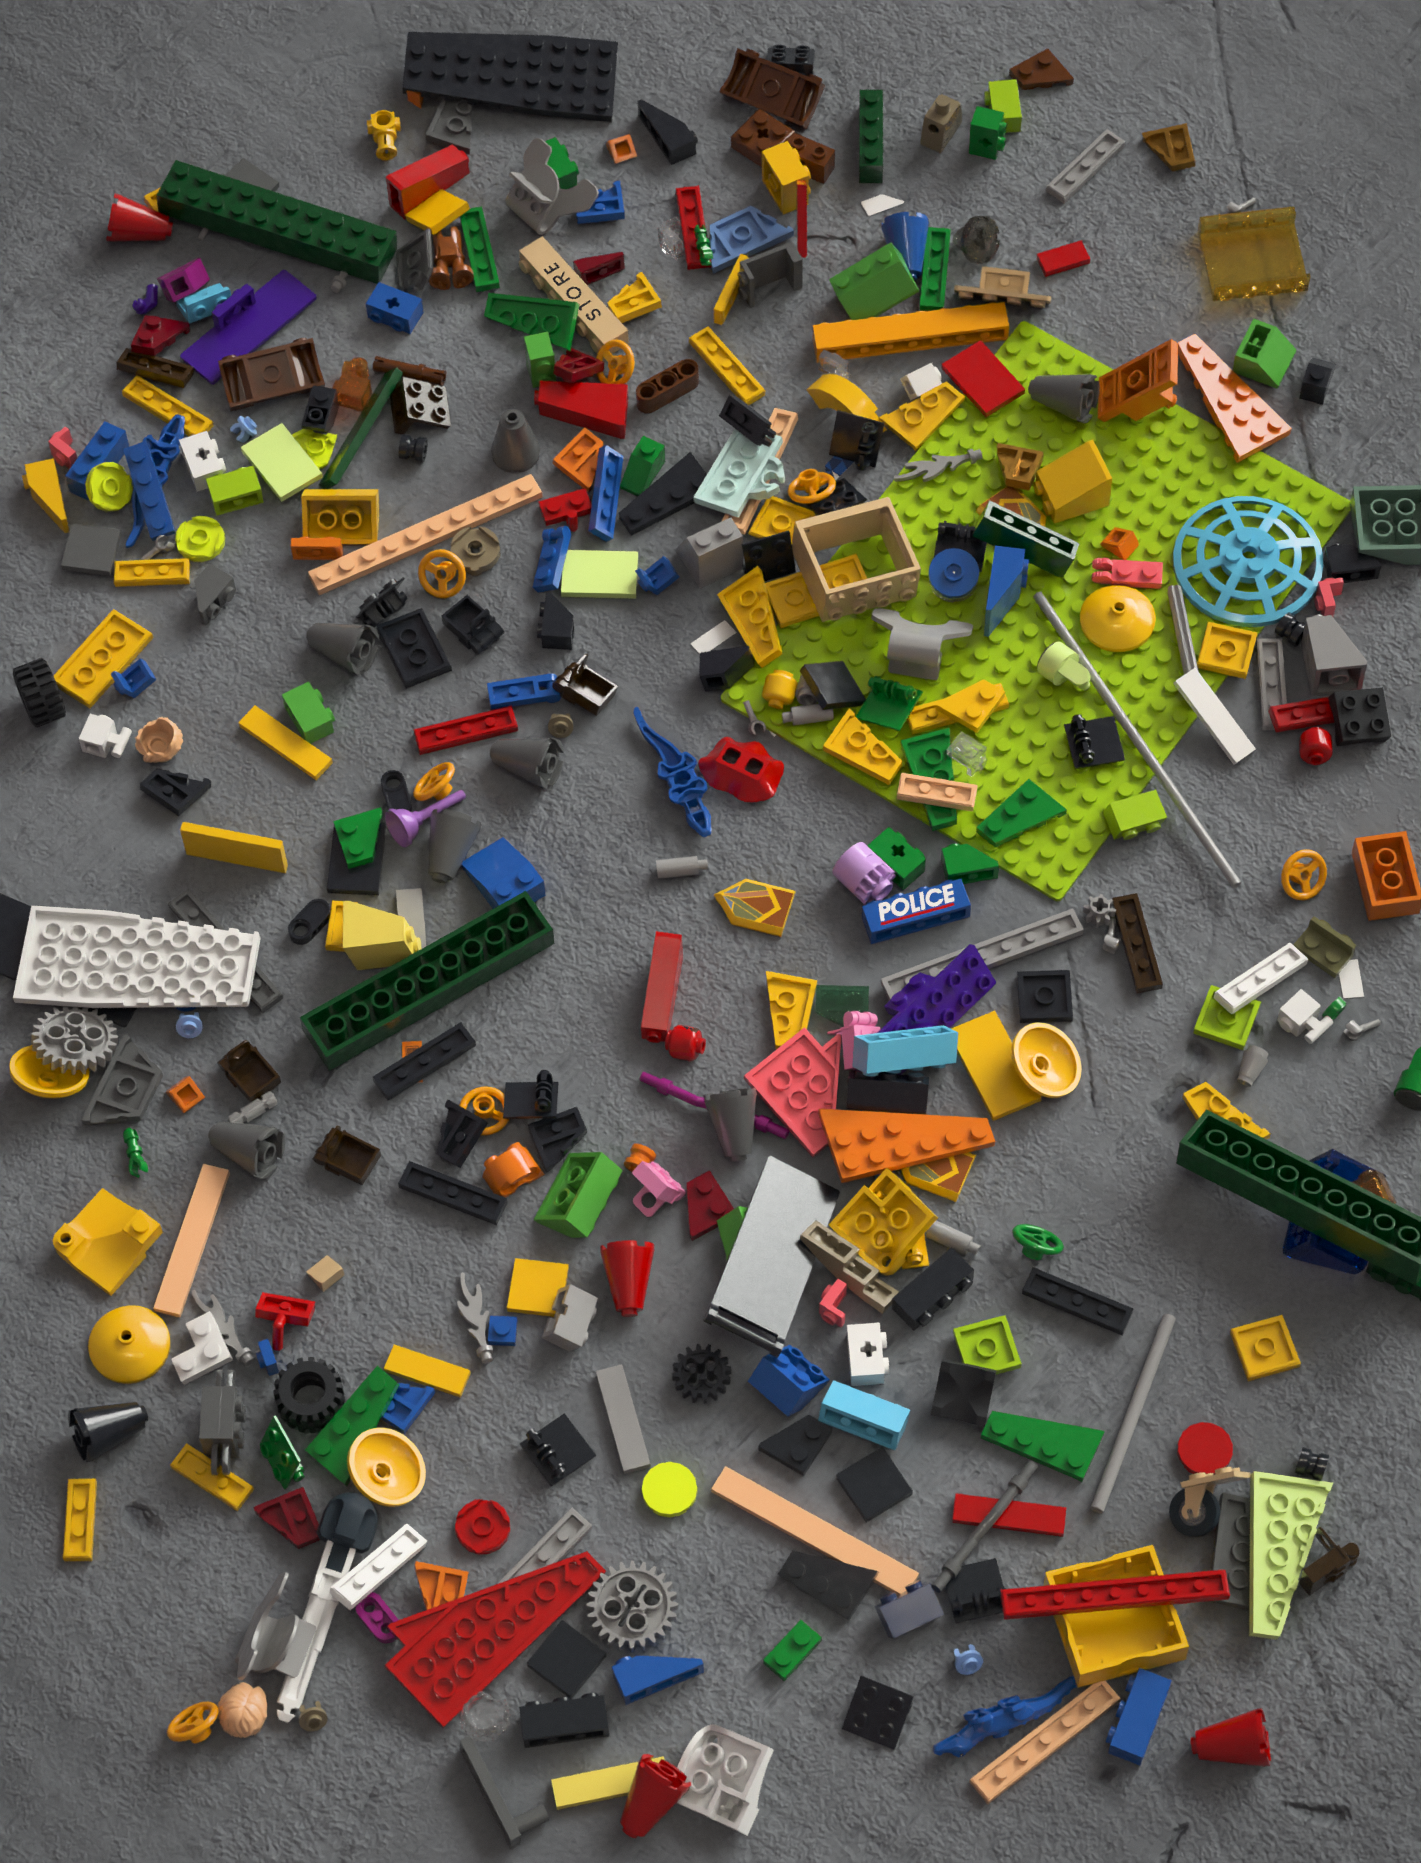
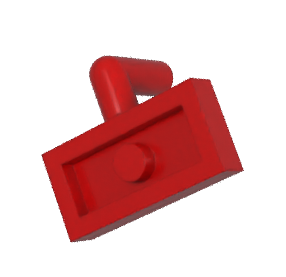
M586 488L538 501L546 526L566 521L570 531L575 532L578 529L577 518L591 514L592 504Z
M262 1292L255 1309V1317L274 1321L272 1332L273 1350L280 1351L283 1349L285 1323L309 1326L315 1311V1301Z

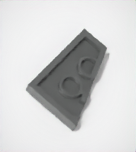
M443 96L426 133V140L445 147L453 144L459 151L462 150L470 155L472 105L467 104V100L453 98V102L446 101Z

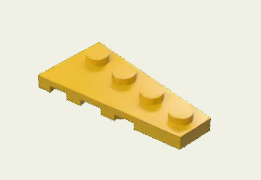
M757 566L717 595L745 643L750 647L755 660L763 668L783 653L763 573Z

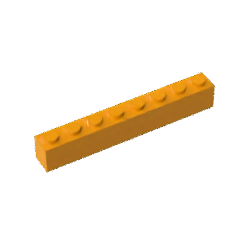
M990 302L983 305H966L958 308H942L933 311H917L909 314H893L884 317H869L867 319L845 320L834 323L824 322L813 325V345L817 363L975 344L980 340L983 343L1007 340L1009 336V322L1005 302Z

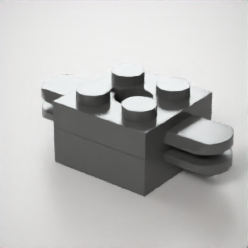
M217 1370L216 1386H202L199 1440L204 1455L211 1458L212 1475H219L220 1458H222L223 1475H230L231 1458H239V1448H244V1432H241V1422L246 1421V1407L243 1406V1397L238 1396L235 1370H228L226 1386L224 1370Z

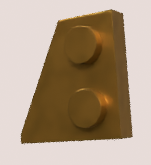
M1187 123L1142 133L1145 144L1172 172L1196 167Z
M997 443V456L1005 485L1030 491L1036 477V471L1039 470L1043 461V452Z

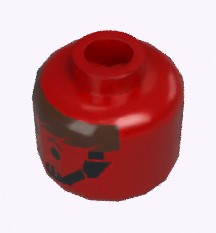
M676 1025L666 1035L665 1049L669 1051L670 1056L674 1059L694 1061L699 1054H703L705 1051L706 1039L702 1038V1033L698 1028Z

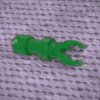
M696 225L694 234L697 239L696 247L699 250L700 263L702 266H711L710 259H713V253L710 248V240L706 237V227L701 225V229H699V225Z
M127 1128L123 1132L124 1143L128 1146L126 1153L127 1157L130 1158L129 1172L131 1175L139 1178L138 1168L148 1172V1165L141 1157L143 1152L137 1143L139 1140L138 1133L132 1128Z

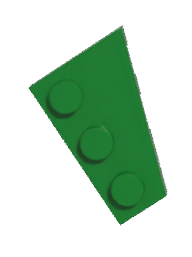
M1028 779L976 827V832L996 848L1023 835V832L1036 826L1039 828L1045 825L1046 821L1066 815L1067 809Z

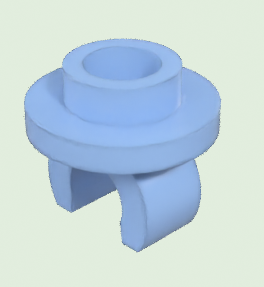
M239 416L237 418L238 423L233 424L230 428L231 432L235 434L241 430V434L236 438L241 443L246 442L250 435L254 437L257 434L255 430L257 425L248 416L246 418Z
M194 1012V1015H184V1013L179 1015L176 1023V1030L179 1035L185 1038H194L202 1032L203 1024L198 1012Z
M972 1644L968 1645L969 1651L961 1654L958 1648L954 1649L955 1667L960 1674H973L983 1664L981 1654L975 1650Z

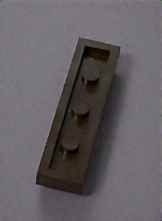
M1138 893L1112 898V907L1116 909L1115 917L1136 993L1162 989L1163 982Z

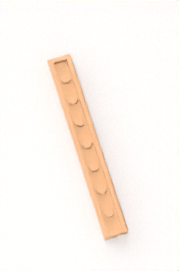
M726 1466L711 1488L712 1493L835 1561L879 1571L874 1583L891 1592H895L896 1595L905 1592V1586L915 1582L919 1577V1573Z

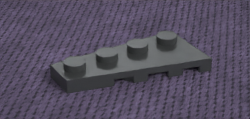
M1222 1493L1219 1500L1220 1518L1216 1526L1211 1571L1226 1570L1230 1598L1229 1600L1208 1602L1249 1610L1250 1498Z

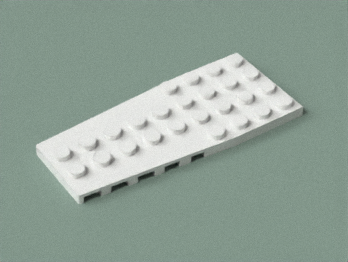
M31 906L13 1000L15 1003L85 1008L247 1007L250 1002L260 935L256 931H254V934L241 933L238 929L229 928V931L214 929L213 925L204 924V927L189 925V922L178 921V923L165 922L164 918L153 917L152 920L142 919L140 915L115 911Z

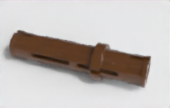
M379 356L375 357L377 361H373V371L386 373L397 367L403 372L401 377L440 386L445 384L442 381H446L447 373L445 370L426 367L425 364H409Z

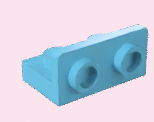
M218 283L176 301L177 307L190 324L211 316L214 308L231 296V291L228 287L223 288Z

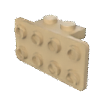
M982 266L979 288L954 286V292L958 293L959 298L973 299L975 295L983 296V301L997 302V299L1001 298L1007 299V304L1021 305V301L1031 302V307L1045 308V304L1051 303V296L1027 294L1030 272Z

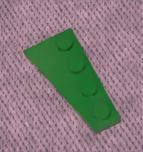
M488 293L484 316L487 319L528 335L548 332L551 344L571 351L580 304L573 301Z
M950 728L901 740L900 746L912 775L954 781ZM922 803L932 831L957 825L956 809Z
M377 1365L305 1450L344 1485L348 1486L351 1480L347 1466L350 1446L360 1434L376 1428L400 1384Z
M992 1411L982 1431L981 1439L1083 1482L1105 1431Z

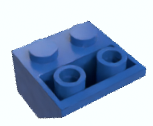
M788 1345L783 1347L778 1358L770 1354L764 1356L748 1382L785 1415L790 1416L802 1410L825 1387L830 1379L823 1374L820 1367L810 1363L799 1349Z

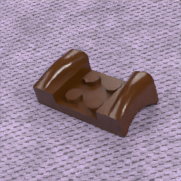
M737 48L731 72L719 92L723 96L761 109L787 122L807 129L825 88V85L822 83L823 79L813 74H810L808 77L759 57L760 53L747 48L746 51Z
M299 338L294 340L293 343L240 356L229 355L218 361L230 412L252 407L255 403L300 392L301 394L309 393L313 385L325 387L313 338Z

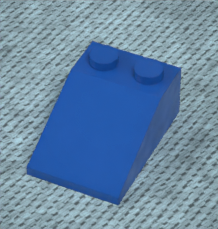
M995 546L986 605L984 636L989 637L1019 599L1021 587L1026 588L1029 560L1024 559L1025 549Z
M504 837L467 858L461 864L463 870L492 909L524 891H527L534 902L546 896L544 880L532 864Z

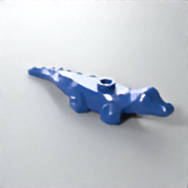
M179 414L175 415L162 429L158 441L152 435H147L143 439V442L147 441L162 487L169 478L167 474L172 461L175 460L180 452L179 440L184 438L185 418ZM134 483L132 496L134 525L126 542V548H130L135 544L145 525V518Z
M635 707L633 714L643 737L656 750L661 759V762L658 763V777L668 782L670 801L685 808L688 825L700 836L707 837L711 835V814L701 800L708 786L706 781L701 777H697L694 771L697 760L688 752L681 753L671 742L653 731L643 719L640 709Z
M1074 1675L1063 1680L1048 1693L1040 1697L1020 1700L1019 1696L1015 1695L999 1700L996 1706L968 1711L963 1715L968 1724L957 1734L935 1744L932 1750L933 1753L936 1755L951 1753L956 1757H963L978 1742L983 1741L985 1737L991 1735L993 1738L1006 1736L1009 1734V1729L1025 1725L1028 1721L1036 1720L1041 1715L1051 1712L1055 1705L1062 1702V1698L1065 1695H1068L1073 1688H1077Z

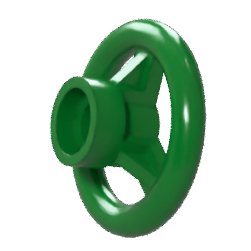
M1019 1224L1012 1230L1014 1239L1023 1246L1022 1253L1030 1259L1041 1260L1044 1254L1057 1255L1063 1251L1062 1241L1046 1229L1030 1224ZM1049 1240L1055 1247H1050L1046 1241Z

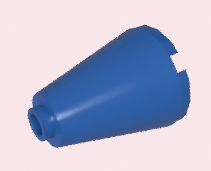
M909 212L895 213L884 218L885 223L881 222V229L886 244L892 242L901 253L914 281H916L922 273L929 219L926 215L916 212L917 216H909Z

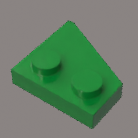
M381 807L333 821L348 869L373 862L375 845L379 836L380 821L383 817Z

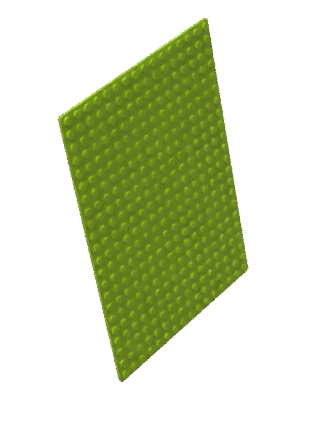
M1022 321L995 353V356L1025 388V394L990 416L985 417L963 393L965 400L922 444L908 463L933 461L932 455L968 454L967 450L973 449V451L980 449L983 459L976 460L975 464H971L970 461L965 462L954 471L950 470L951 464H949L939 476L926 482L923 481V476L927 473L910 480H893L879 498H890L921 568L916 597L908 601L890 603L882 607V609L898 611L903 619L918 624L942 625L953 620L973 625V631L970 636L942 641L940 647L942 657L938 679L931 680L890 673L888 671L890 659H887L891 631L871 619L873 610L879 608L875 607L860 614L853 613L842 616L838 620L822 622L820 616L781 629L778 624L776 629L783 654L763 668L760 667L754 658L755 665L731 688L726 689L722 693L721 702L749 718L743 702L749 700L757 720L762 721L767 730L928 826L930 824L922 803L897 799L901 773L911 774L900 746L901 740L950 728L954 781L978 785L973 812L956 809L957 825L937 831L960 845L969 844L998 861L999 868L1054 901H1061L1111 834L1103 814L1105 808L1109 803L1141 794L1155 774L1091 681H1089V689L1081 690L1069 680L1057 686L1038 673L1037 664L1045 649L1056 642H1061L1064 645L1065 643L1033 596L1037 592L1043 593L1162 766L1198 717L1173 684L1184 675L1167 592L1169 586L1178 585L1173 570V551L1175 541L1183 525L1199 509L1224 498L1236 496L1266 498L1283 504L1305 519L1314 530L1321 549H1323L1351 512L1350 500L1262 451L1236 463L1233 457L1235 453L1231 446H1227L1222 429L1217 428L1215 425L1177 404L1170 407V409L1164 406L1137 421L1121 413L1103 422L1098 419L1097 403L1096 408L1091 407L1089 414L1093 416L1089 422L1079 423L1033 400L1028 392L1030 381L1034 380L1036 376L1092 374L1097 376L1094 380L1099 381V377L1113 369L1027 321ZM1093 439L1112 477L1109 506L1054 524L1050 515L1047 516L1045 514L1042 504L1043 500L1041 496L1036 495L1033 484L1030 491L1020 489L1045 514L1046 528L1078 542L1079 546L1075 559L1063 578L1029 563L1026 588L1021 587L1019 599L989 637L984 636L986 605L995 546L987 543L982 572H979L978 583L971 593L956 599L943 597L933 589L929 581V567L934 558L939 522L944 523V521H947V523L956 525L962 523L963 526L969 524L970 527H975L980 517L976 512L979 505L1006 487L997 456V443L1042 451L1043 461L1039 468L1041 469ZM904 467L898 475H904L916 469H905ZM1252 503L1233 504L1236 511H1257L1268 514L1271 510L1270 507ZM1223 507L1213 509L1200 516L1191 527L1205 530L1210 523L1225 515L1226 512ZM1282 512L1277 519L1286 524L1295 534L1296 538L1310 537L1299 523ZM1253 517L1240 518L1244 527L1259 528L1263 519ZM1229 520L1213 530V533L1225 537L1234 528ZM1274 524L1268 531L1275 541L1289 539ZM1114 527L1133 531L1139 542L1138 547L1126 560L1163 562L1162 587L1160 589L1131 587L1140 591L1149 599L1155 611L1156 621L1150 638L1140 647L1126 652H1111L1095 646L1084 635L1080 625V611L1086 598L1094 591L1111 585L1098 584L1092 581V573L1102 572V570L1093 568L1092 561L1097 558L1123 560L1103 548L1100 544ZM881 535L843 544L828 561L829 563L857 554L867 578L897 571ZM1185 535L1181 549L1183 569L1197 564L1196 550L1199 538ZM1206 541L1204 548L1205 560L1219 556L1220 545ZM1314 547L1301 548L1302 562L1299 573L1302 575L1305 574L1316 559ZM1281 550L1279 561L1292 568L1294 550ZM1249 551L1243 553V556L1248 559L1256 557L1254 553ZM1221 566L1210 569L1213 576L1226 585L1229 576L1223 571ZM1275 570L1266 579L1268 588L1270 589L1280 584L1286 576ZM1201 573L1188 578L1194 590L1207 602L1215 606L1221 593L1214 589ZM1238 582L1235 588L1238 591L1259 592L1256 583ZM1293 582L1282 593L1272 597L1275 611L1279 609L1296 586V582ZM1183 594L1196 662H1198L1208 622L1257 632V637L1265 627H1241L1215 620L1197 609ZM1230 597L1224 609L1228 612L1242 615L1265 614L1262 600L1244 601ZM1115 608L1117 611L1123 610L1121 608ZM843 661L865 699H867L872 691L871 687L868 686V681L871 677L880 676L881 679L887 681L890 679L894 682H900L901 685H911L915 689L922 690L923 693L915 706L947 698L984 679L993 685L1002 684L1009 702V708L993 712L978 733L957 722L912 735L907 720L900 731L859 720L862 724L865 723L871 729V733L879 741H883L902 760L901 769L890 785L823 751V745L847 710L850 708L856 717L862 706L833 709L834 720L793 726L792 722L783 723L782 713L791 712V707L804 705H801L795 696L791 705L783 706V709H775L768 706L769 702L762 697V691L766 676L773 673L774 670H784L792 673L793 678L799 683L800 670L804 664ZM1198 668V672L1214 693L1218 691L1229 676ZM1077 714L1082 715V718H1085L1086 721L1114 716L1125 761L1075 769L1064 724L1071 723L1072 717ZM1028 779L1067 809L1066 815L1046 821V824L1039 828L1037 826L1023 832V835L996 848L976 832V827Z

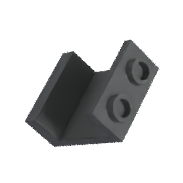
M793 242L740 261V272L737 273L740 287H738L740 298L743 301L746 300L750 308L755 307L754 289L785 277L793 291L803 288V259Z

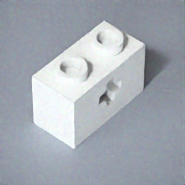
M207 431L179 440L183 458L197 492L208 488L207 478L227 472L223 459L217 458L216 454L219 453L215 439L210 440Z
M880 1323L847 1325L851 1386L884 1384V1374H889L888 1357L883 1358L882 1349L887 1348L886 1332L880 1331ZM870 1351L872 1357H866L865 1352Z

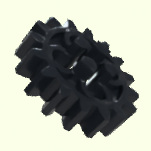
M700 1344L696 1345L695 1351L686 1347L687 1355L684 1356L679 1353L677 1355L679 1363H673V1370L675 1372L672 1373V1380L676 1381V1391L683 1389L682 1397L685 1399L691 1395L693 1403H696L698 1398H702L703 1403L707 1404V1397L710 1396L715 1401L718 1400L717 1392L725 1394V1385H730L731 1377L728 1376L731 1374V1366H726L728 1364V1357L720 1358L721 1350L717 1349L715 1352H712L710 1344L707 1345L705 1350L701 1349ZM708 1361H713L715 1364H714V1365H713V1364H708V1366H707V1368H706V1369H707V1377H706V1375L703 1374V1373L705 1372V1364H706V1362H708ZM689 1363H693L696 1365L697 1369L694 1366H689L690 1368H688L687 1365ZM697 1372L700 1373L698 1385L690 1386V1382L692 1384L697 1381ZM707 1379H708L709 1381H714V1379H715V1380H717V1383H715V1384H710V1383H708Z

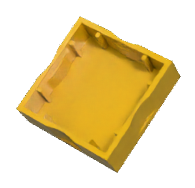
M1150 1545L1118 1553L1101 1561L1083 1562L1045 1572L1043 1586L1164 1574L1154 1546ZM1173 1605L1053 1615L1078 1688L1136 1673L1139 1668L1148 1670L1186 1660L1189 1645Z

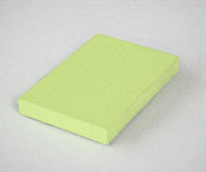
M283 423L241 447L242 453L281 502L323 478L322 472Z
M567 550L562 571L561 597L636 599L637 573L635 570L638 569V552Z

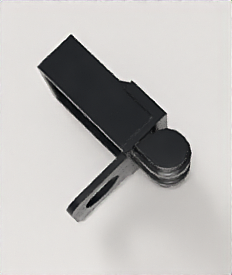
M468 595L442 615V624L453 632L467 649H472L477 655L482 651H486L488 646L494 641H498L500 636L504 634L503 628L496 622L495 617L490 615V611L488 609L484 610Z

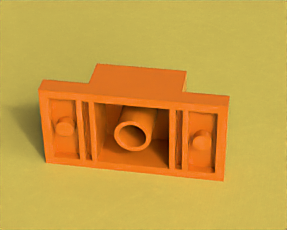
M1170 339L1099 377L1098 419L1106 422L1123 413L1137 421L1164 406L1167 409L1173 407L1177 401V396L1173 394V386L1177 385L1178 343Z

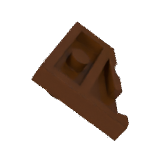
M1048 48L1009 69V75L1013 80L1017 79V85L1022 90H1030L1037 87L1051 88L1054 83L1064 82L1066 86H1071L1074 82L1072 75Z

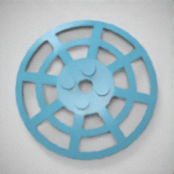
M1254 496L1224 498L1199 509L1181 528L1173 551V570L1176 581L1181 586L1182 593L1191 604L1215 620L1241 627L1273 625L1279 623L1288 612L1293 615L1300 612L1316 594L1324 566L1320 542L1314 530L1305 519L1281 503ZM1252 503L1270 507L1271 510L1268 514L1257 511H1236L1233 504ZM1223 507L1226 512L1225 515L1210 523L1205 530L1191 527L1200 516L1213 509ZM1282 512L1294 519L1310 537L1296 538L1292 530L1281 520L1277 519ZM1253 517L1263 519L1259 528L1244 527L1240 518ZM1229 520L1234 528L1225 537L1213 533V530ZM1274 524L1289 539L1275 541L1268 531ZM1185 535L1199 538L1196 550L1197 564L1183 569L1181 549ZM1206 541L1220 545L1219 556L1205 560L1204 548ZM1314 547L1316 551V569L1312 581L1299 573L1302 562L1301 548ZM1281 550H1294L1292 568L1279 561ZM1249 551L1254 553L1256 557L1248 559L1243 556V553ZM1221 566L1223 571L1229 576L1226 585L1217 580L1210 572V569ZM1275 570L1286 576L1280 584L1273 588H1268L1266 579ZM1201 573L1205 580L1221 593L1215 606L1207 602L1194 590L1188 578ZM1238 582L1256 583L1259 592H1244L1235 590ZM1293 582L1306 589L1304 594L1294 603L1275 611L1272 597L1285 591ZM1230 597L1244 601L1262 600L1265 614L1242 615L1231 613L1224 609Z

